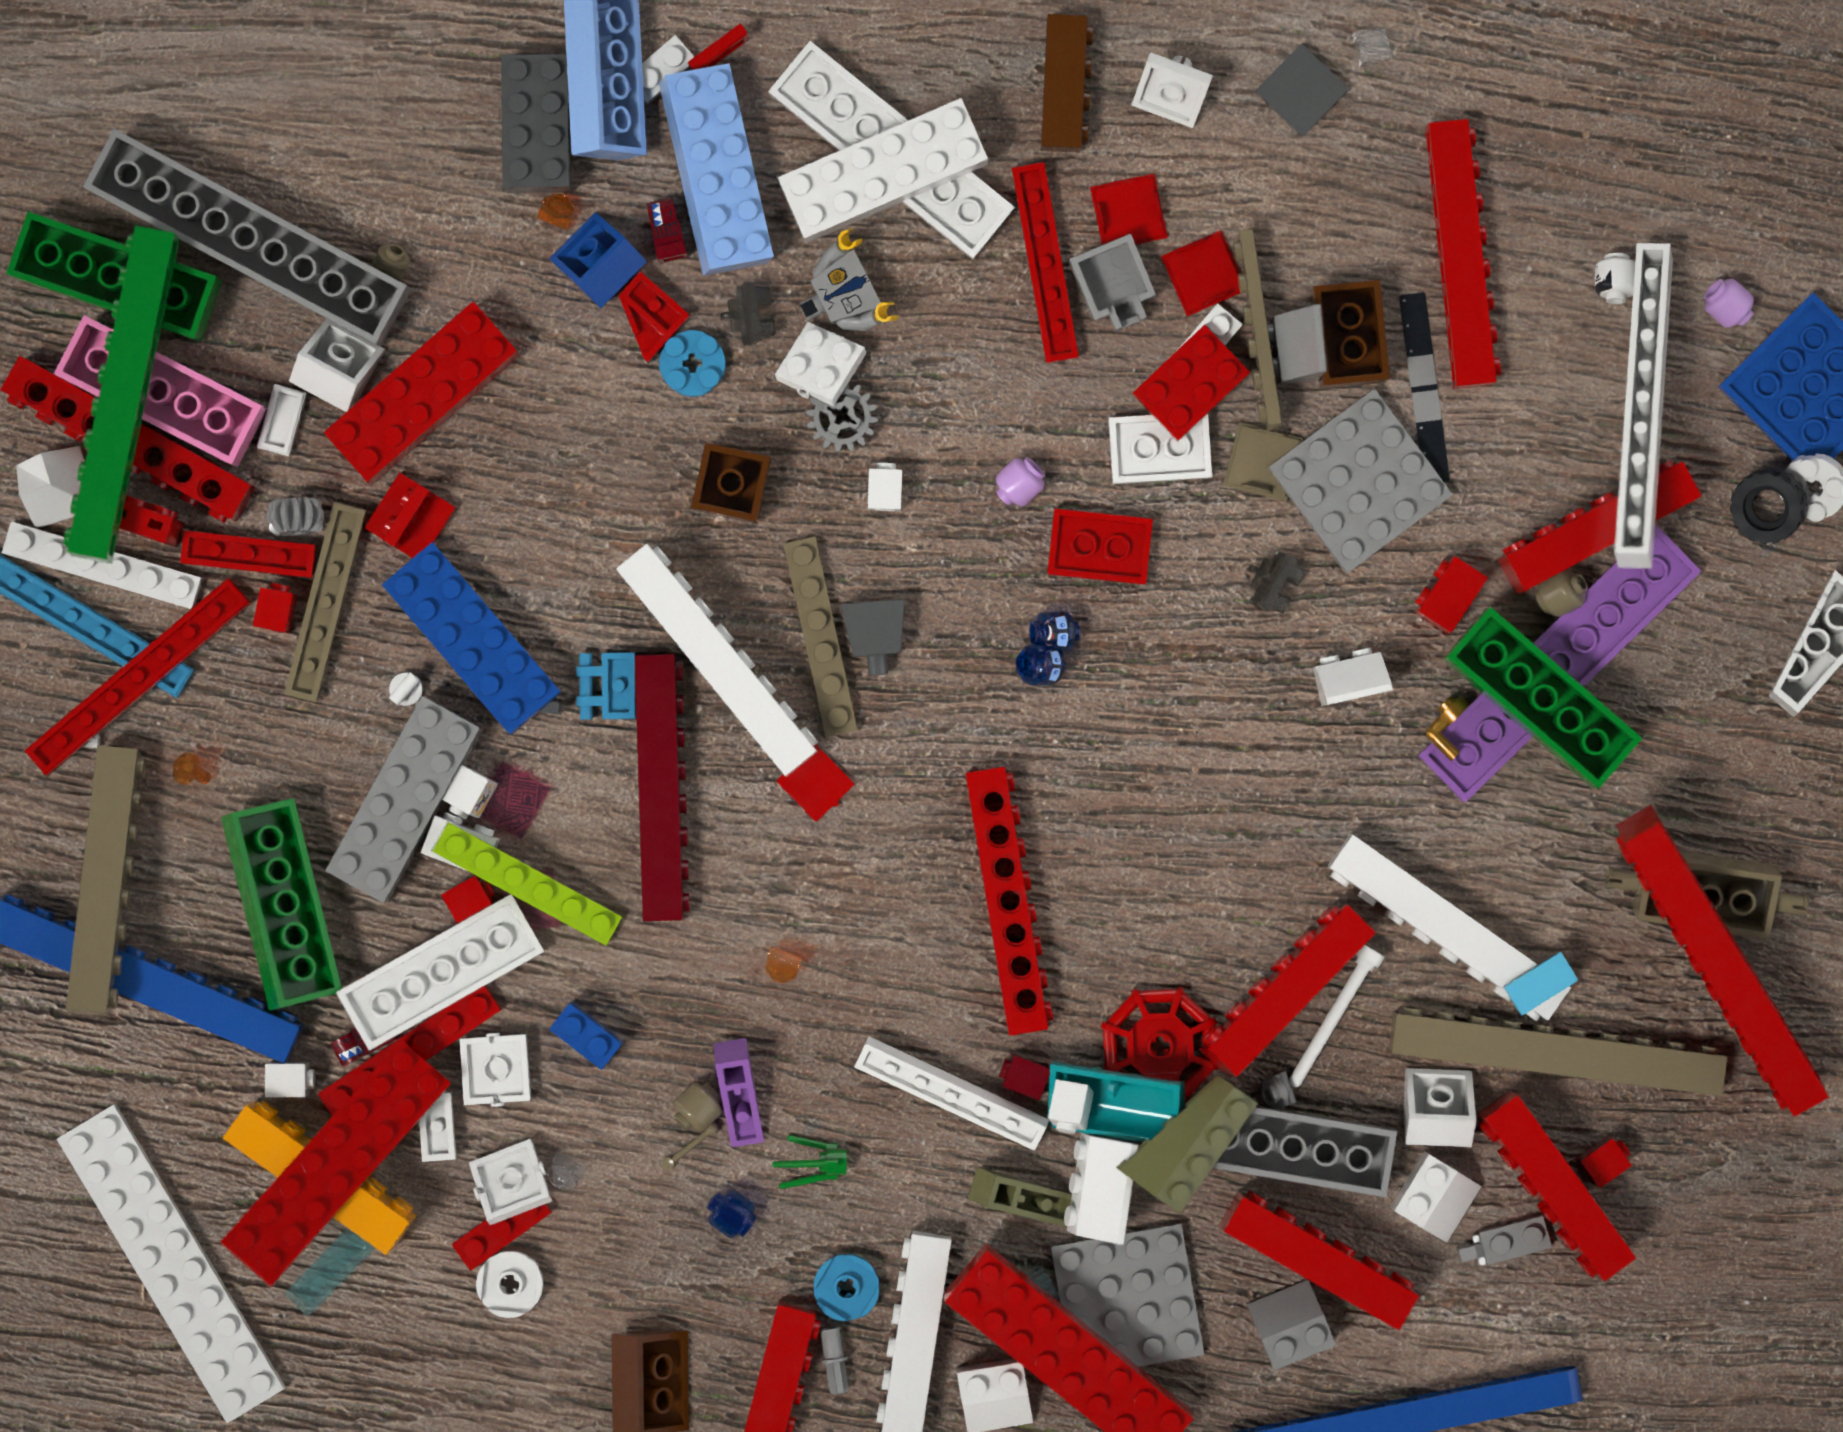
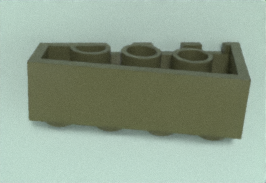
M1217 1075L1186 1103L1187 1108L1177 1117L1169 1118L1163 1124L1165 1128L1150 1141L1148 1139L1145 1140L1137 1148L1139 1151L1128 1161L1123 1160L1116 1168L1178 1213H1181L1258 1103Z

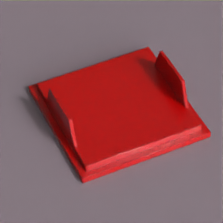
M1155 174L1090 187L1102 245L1128 234L1132 235L1135 245L1168 238Z
M1221 230L1161 256L1187 317L1240 294L1238 285V274L1240 272Z

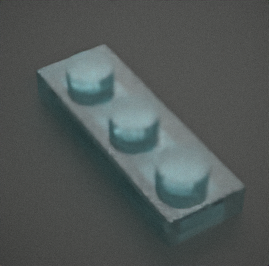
M347 1228L284 1295L308 1317L375 1247Z

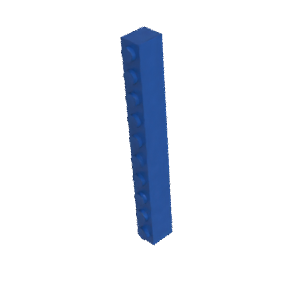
M5 893L4 898L0 896V944L70 973L76 922L66 919L65 923L53 919L55 913L36 906L35 910L22 906L24 900L7 893ZM127 945L126 949L118 946L117 955L122 956L120 976L115 975L114 988L118 989V994L279 1062H289L304 1027V1024L297 1022V1015L280 1009L279 1013L266 1009L268 1003L250 996L247 1001L237 997V990L219 983L216 988L205 983L207 978L201 974L188 971L187 975L176 971L177 965L170 961L158 958L155 962L145 958L146 952L137 947Z

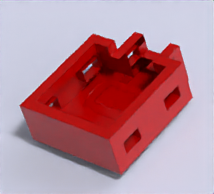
M126 495L120 529L177 547L185 523L176 519L178 513Z

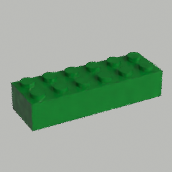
M28 211L6 274L16 280L112 312L114 300L120 299L122 286L118 284L120 270L122 266H127L129 254L125 253V244ZM175 262L161 330L201 343L223 281L212 274Z
M1492 607L1485 608L1442 658L1592 789H1599L1643 739Z
M294 798L222 816L221 821L269 1011L336 994V992L342 989Z

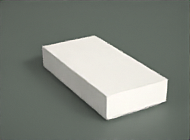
M274 384L257 448L288 457L291 456L308 393Z

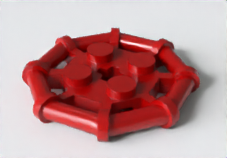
M1178 986L1177 989L1137 990L1135 988L1131 990L1130 996L1106 1022L1102 1021L1100 1026L1103 1029V1070L1125 1073L1121 1068L1131 1064L1143 1076L1180 1081L1178 1076L1191 1062L1200 1064L1199 1068L1184 1083L1185 1103L1189 1101L1188 1098L1214 1070H1218V1067L1204 1054L1203 1058L1194 1055L1193 1035L1202 1031V1036H1204L1218 1022L1215 1017H1211L1191 999L1182 987ZM1172 1002L1169 1012L1148 1013L1144 1003ZM1138 1006L1142 1015L1141 1018L1129 1031L1119 1028ZM1178 1006H1181L1199 1024L1191 1028L1185 1025L1176 1016ZM1116 1034L1126 1037L1127 1058L1118 1062ZM1156 1037H1163V1041L1169 1042L1170 1045L1169 1049H1165L1161 1056L1157 1055L1156 1050L1150 1048L1151 1043L1156 1042Z

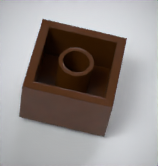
M705 442L691 508L694 511L758 524L772 461L771 457Z

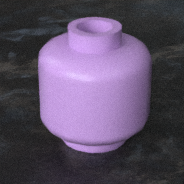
M1719 279L1705 292V311L1723 327L1730 328L1737 324L1742 326L1752 317L1753 310L1751 308L1754 303V297L1736 280L1726 279L1723 281Z
M1026 457L1024 460L1014 458L997 474L996 483L999 489L996 493L1009 506L1012 503L1018 506H1026L1044 489L1043 478L1045 474L1030 458Z

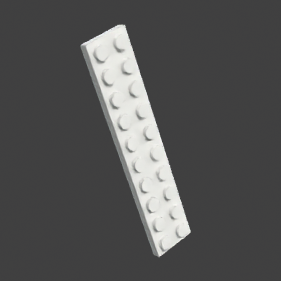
M116 1104L110 1106L57 1138L73 1168L226 1423L231 1422L286 1388L118 1106Z

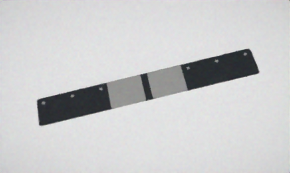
M1425 293L1400 295L1399 302L1419 449L1443 482H1448L1450 477Z

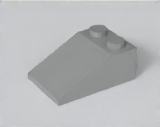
M1320 304L1274 316L1272 318V325H1267L1270 345L1274 344L1275 357L1272 358L1278 385L1318 381L1327 372Z

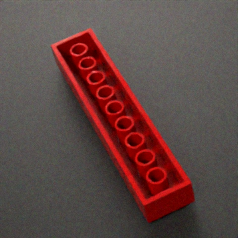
M1652 805L1618 823L1616 826L1620 835L1615 839L1620 846L1621 853L1629 865L1634 862L1636 863L1632 866L1646 893L1653 890L1650 892L1657 911L1663 920L1667 919L1674 938L1679 946L1684 948L1695 972L1701 975L1705 982V987L1714 1002H1718L1725 1020L1731 1029L1734 1028L1748 1056L1751 1055L1765 1083L1768 1082L1782 1110L1788 1108L1793 1117H1796L1828 1099L1829 1095L1819 1074Z

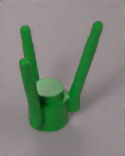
M788 1135L787 1140L790 1142L826 1150V1152H819V1160H785L772 1163L774 1168L819 1167V1172H825L780 1183L779 1188L785 1189L823 1180H837L838 1175H846L847 1155L846 1149H838L837 1143H825Z

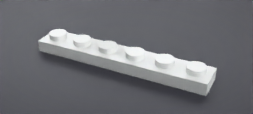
M15 522L10 523L2 553L189 609L195 606L203 581L201 577L114 552L112 564L73 557L67 553V547H64V537Z
M868 1036L854 1068L1034 1151L1049 1123V1119L870 1036Z

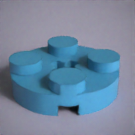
M688 330L680 332L667 340L660 354L659 368L662 378L672 390L685 397H700L711 392L722 380L725 374L726 360L722 348L712 336L701 331ZM689 355H695L696 360H702V366L696 367L695 373H690L688 367H683V362L689 359Z
M835 1255L820 1266L814 1278V1296L817 1304L827 1316L835 1320L849 1321L861 1318L873 1309L878 1300L879 1277L874 1267L866 1259L858 1255ZM848 1278L853 1280L852 1286L856 1289L854 1294L848 1292L845 1296H842L840 1294L841 1288L837 1285L840 1280L845 1282Z

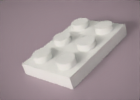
M1208 414L1178 442L1152 415L1108 418L1112 484L1212 478Z

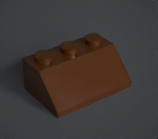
M636 1330L611 1334L613 1432H680L689 1430L688 1330Z

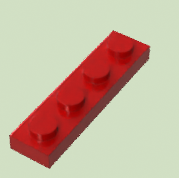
M184 530L180 563L313 578L317 545Z

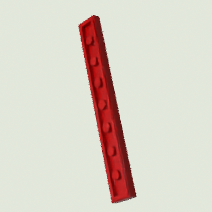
M227 578L32 743L24 752L48 777L250 606V601Z

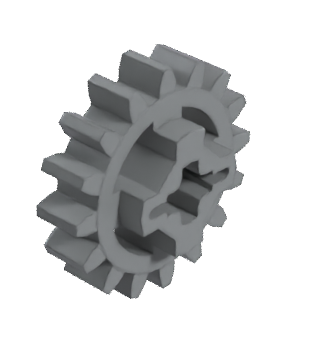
M847 384L841 394L846 395L845 399L842 402L835 403L834 406L811 397L810 402L815 406V409L806 410V415L813 417L814 421L808 423L807 426L808 429H817L813 436L815 441L821 438L825 439L824 449L834 444L836 453H840L842 446L847 445L848 450L854 452L853 443L858 442L861 446H864L866 444L863 436L865 434L868 436L874 435L872 429L869 428V424H877L878 419L870 416V413L877 410L876 405L867 404L871 398L870 393L863 396L859 394L861 390L859 384L853 390L849 389ZM857 402L863 408L864 422L855 415L854 408ZM844 409L848 410L847 415L851 422L843 421L840 425L836 424L837 419L833 412L841 413ZM820 412L829 418L830 425L827 432L821 426ZM852 430L857 432L849 438H838L841 432Z

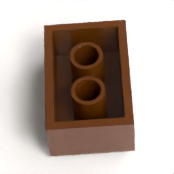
M1380 280L1313 286L1310 290L1311 305L1320 304L1327 372L1319 379L1320 389L1386 383L1390 379Z

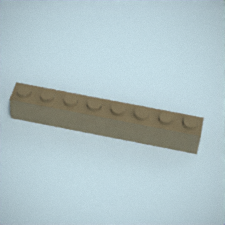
M97 745L66 1010L69 1013L110 1017L111 1008H117L118 989L114 988L115 975L120 976L122 970V956L117 954L119 942H124L126 936V922H121L123 909H128L130 902V890L125 889L127 876L132 877L134 868V857L129 856L130 844H136L138 824H133L134 811H140L142 792L137 791L138 778H144L146 761L141 758L138 749Z

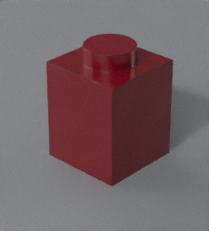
M1013 1053L1011 1060L1005 1058L998 1077L1004 1079L1002 1082L1003 1087L1040 1101L1050 1075V1067Z

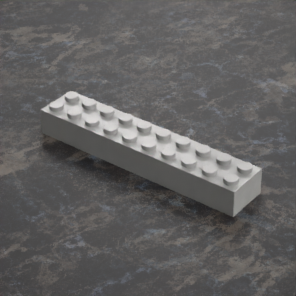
M113 129L83 185V188L163 231L175 233L180 240L382 347L412 288L116 129Z

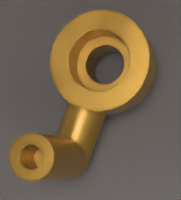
M1461 695L1456 700L1450 696L1437 709L1441 715L1426 729L1427 738L1450 761L1460 751L1442 732L1470 706Z

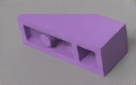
M747 1039L714 1043L715 1067L731 1147L764 1142Z

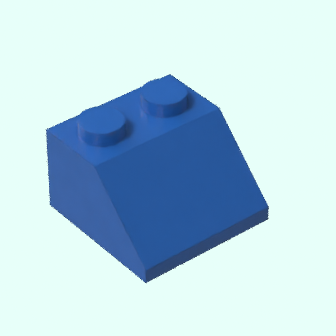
M596 212L549 258L600 308L610 301L630 278L634 277L647 262L625 237Z

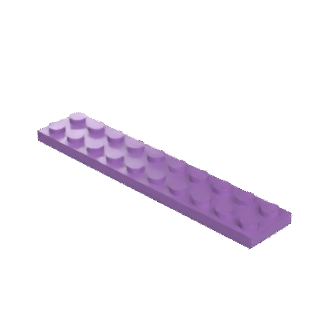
M1655 524L1652 569L1618 568L1617 561H1615L1585 592L1586 600L1583 606L1558 617L1533 644L1584 687L1701 570ZM1481 693L1442 732L1460 751L1452 761L1432 742L1417 756L1463 803H1466L1532 736Z

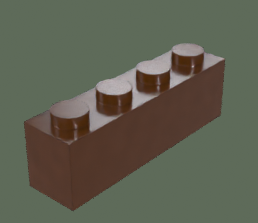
M1047 15L1041 151L1080 153L1081 144H1088L1089 124H1082L1083 111H1089L1090 91H1084V79L1091 78L1092 58H1086V45H1092L1093 25H1087V16Z

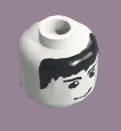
M1624 253L1606 254L1604 259L1600 260L1595 266V292L1599 296L1606 298V302L1609 304L1625 303L1626 298L1633 296L1635 261L1631 260L1630 256Z

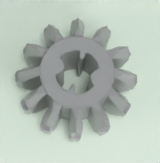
M294 497L276 499L268 504L267 523H269V531L275 535L315 534L323 529L324 511L322 510L321 502L315 498Z

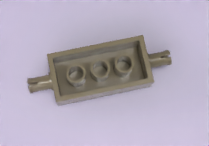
M1680 851L1731 934L1770 939L1776 912L1805 916L1807 910L1804 907L1808 906L1807 895L1802 896L1779 892L1782 875L1776 865ZM1608 867L1607 874L1609 876H1606L1605 887L1634 891L1635 898L1632 909L1637 920L1669 925L1667 919H1662L1650 895V892L1653 890L1646 893L1635 871Z

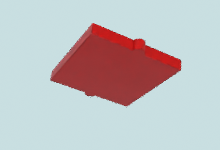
M815 745L814 747L818 751L788 777L782 774L776 782L817 822L833 806L837 807L839 805L838 801L855 784Z

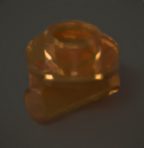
M552 194L543 198L537 219L568 231L572 223L575 207L568 197L562 194Z
M183 753L173 764V777L179 784L187 785L194 779L202 784H207L211 780V774L200 767L199 758L194 753Z
M771 946L767 955L768 960L765 971L776 982L786 983L792 981L798 975L803 958Z

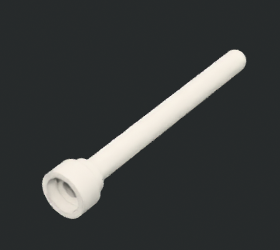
M1366 945L1355 954L1358 956L1355 961L1357 966L1290 1076L1289 1082L1292 1087H1299L1367 973L1369 971L1373 972L1375 967L1379 968L1385 956Z

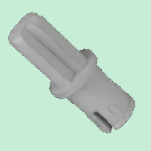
M840 1326L819 1330L824 1359L821 1362L826 1366L830 1394H842L849 1389L845 1360H848V1358L843 1354Z

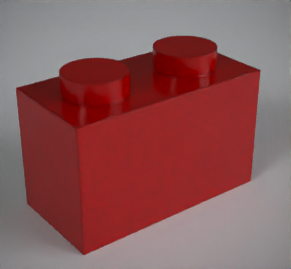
M1456 556L1451 557L1449 561L1443 559L1433 573V576L1437 578L1430 589L1425 586L1414 602L1419 605L1414 613L1446 634L1452 633L1488 579V577Z

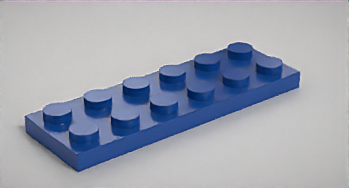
M433 542L382 584L510 736L561 694L556 685Z

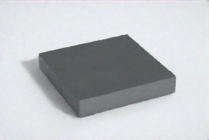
M1301 43L1255 90V93L1302 138L1349 89Z

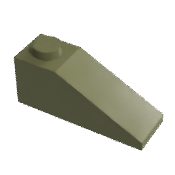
M977 1167L968 1199L987 1208L1067 1227L1064 1223V1215L1067 1206L1071 1204L1072 1193Z

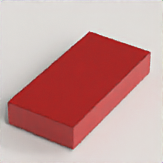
M741 23L689 60L687 63L690 70L718 64L749 41L747 31Z

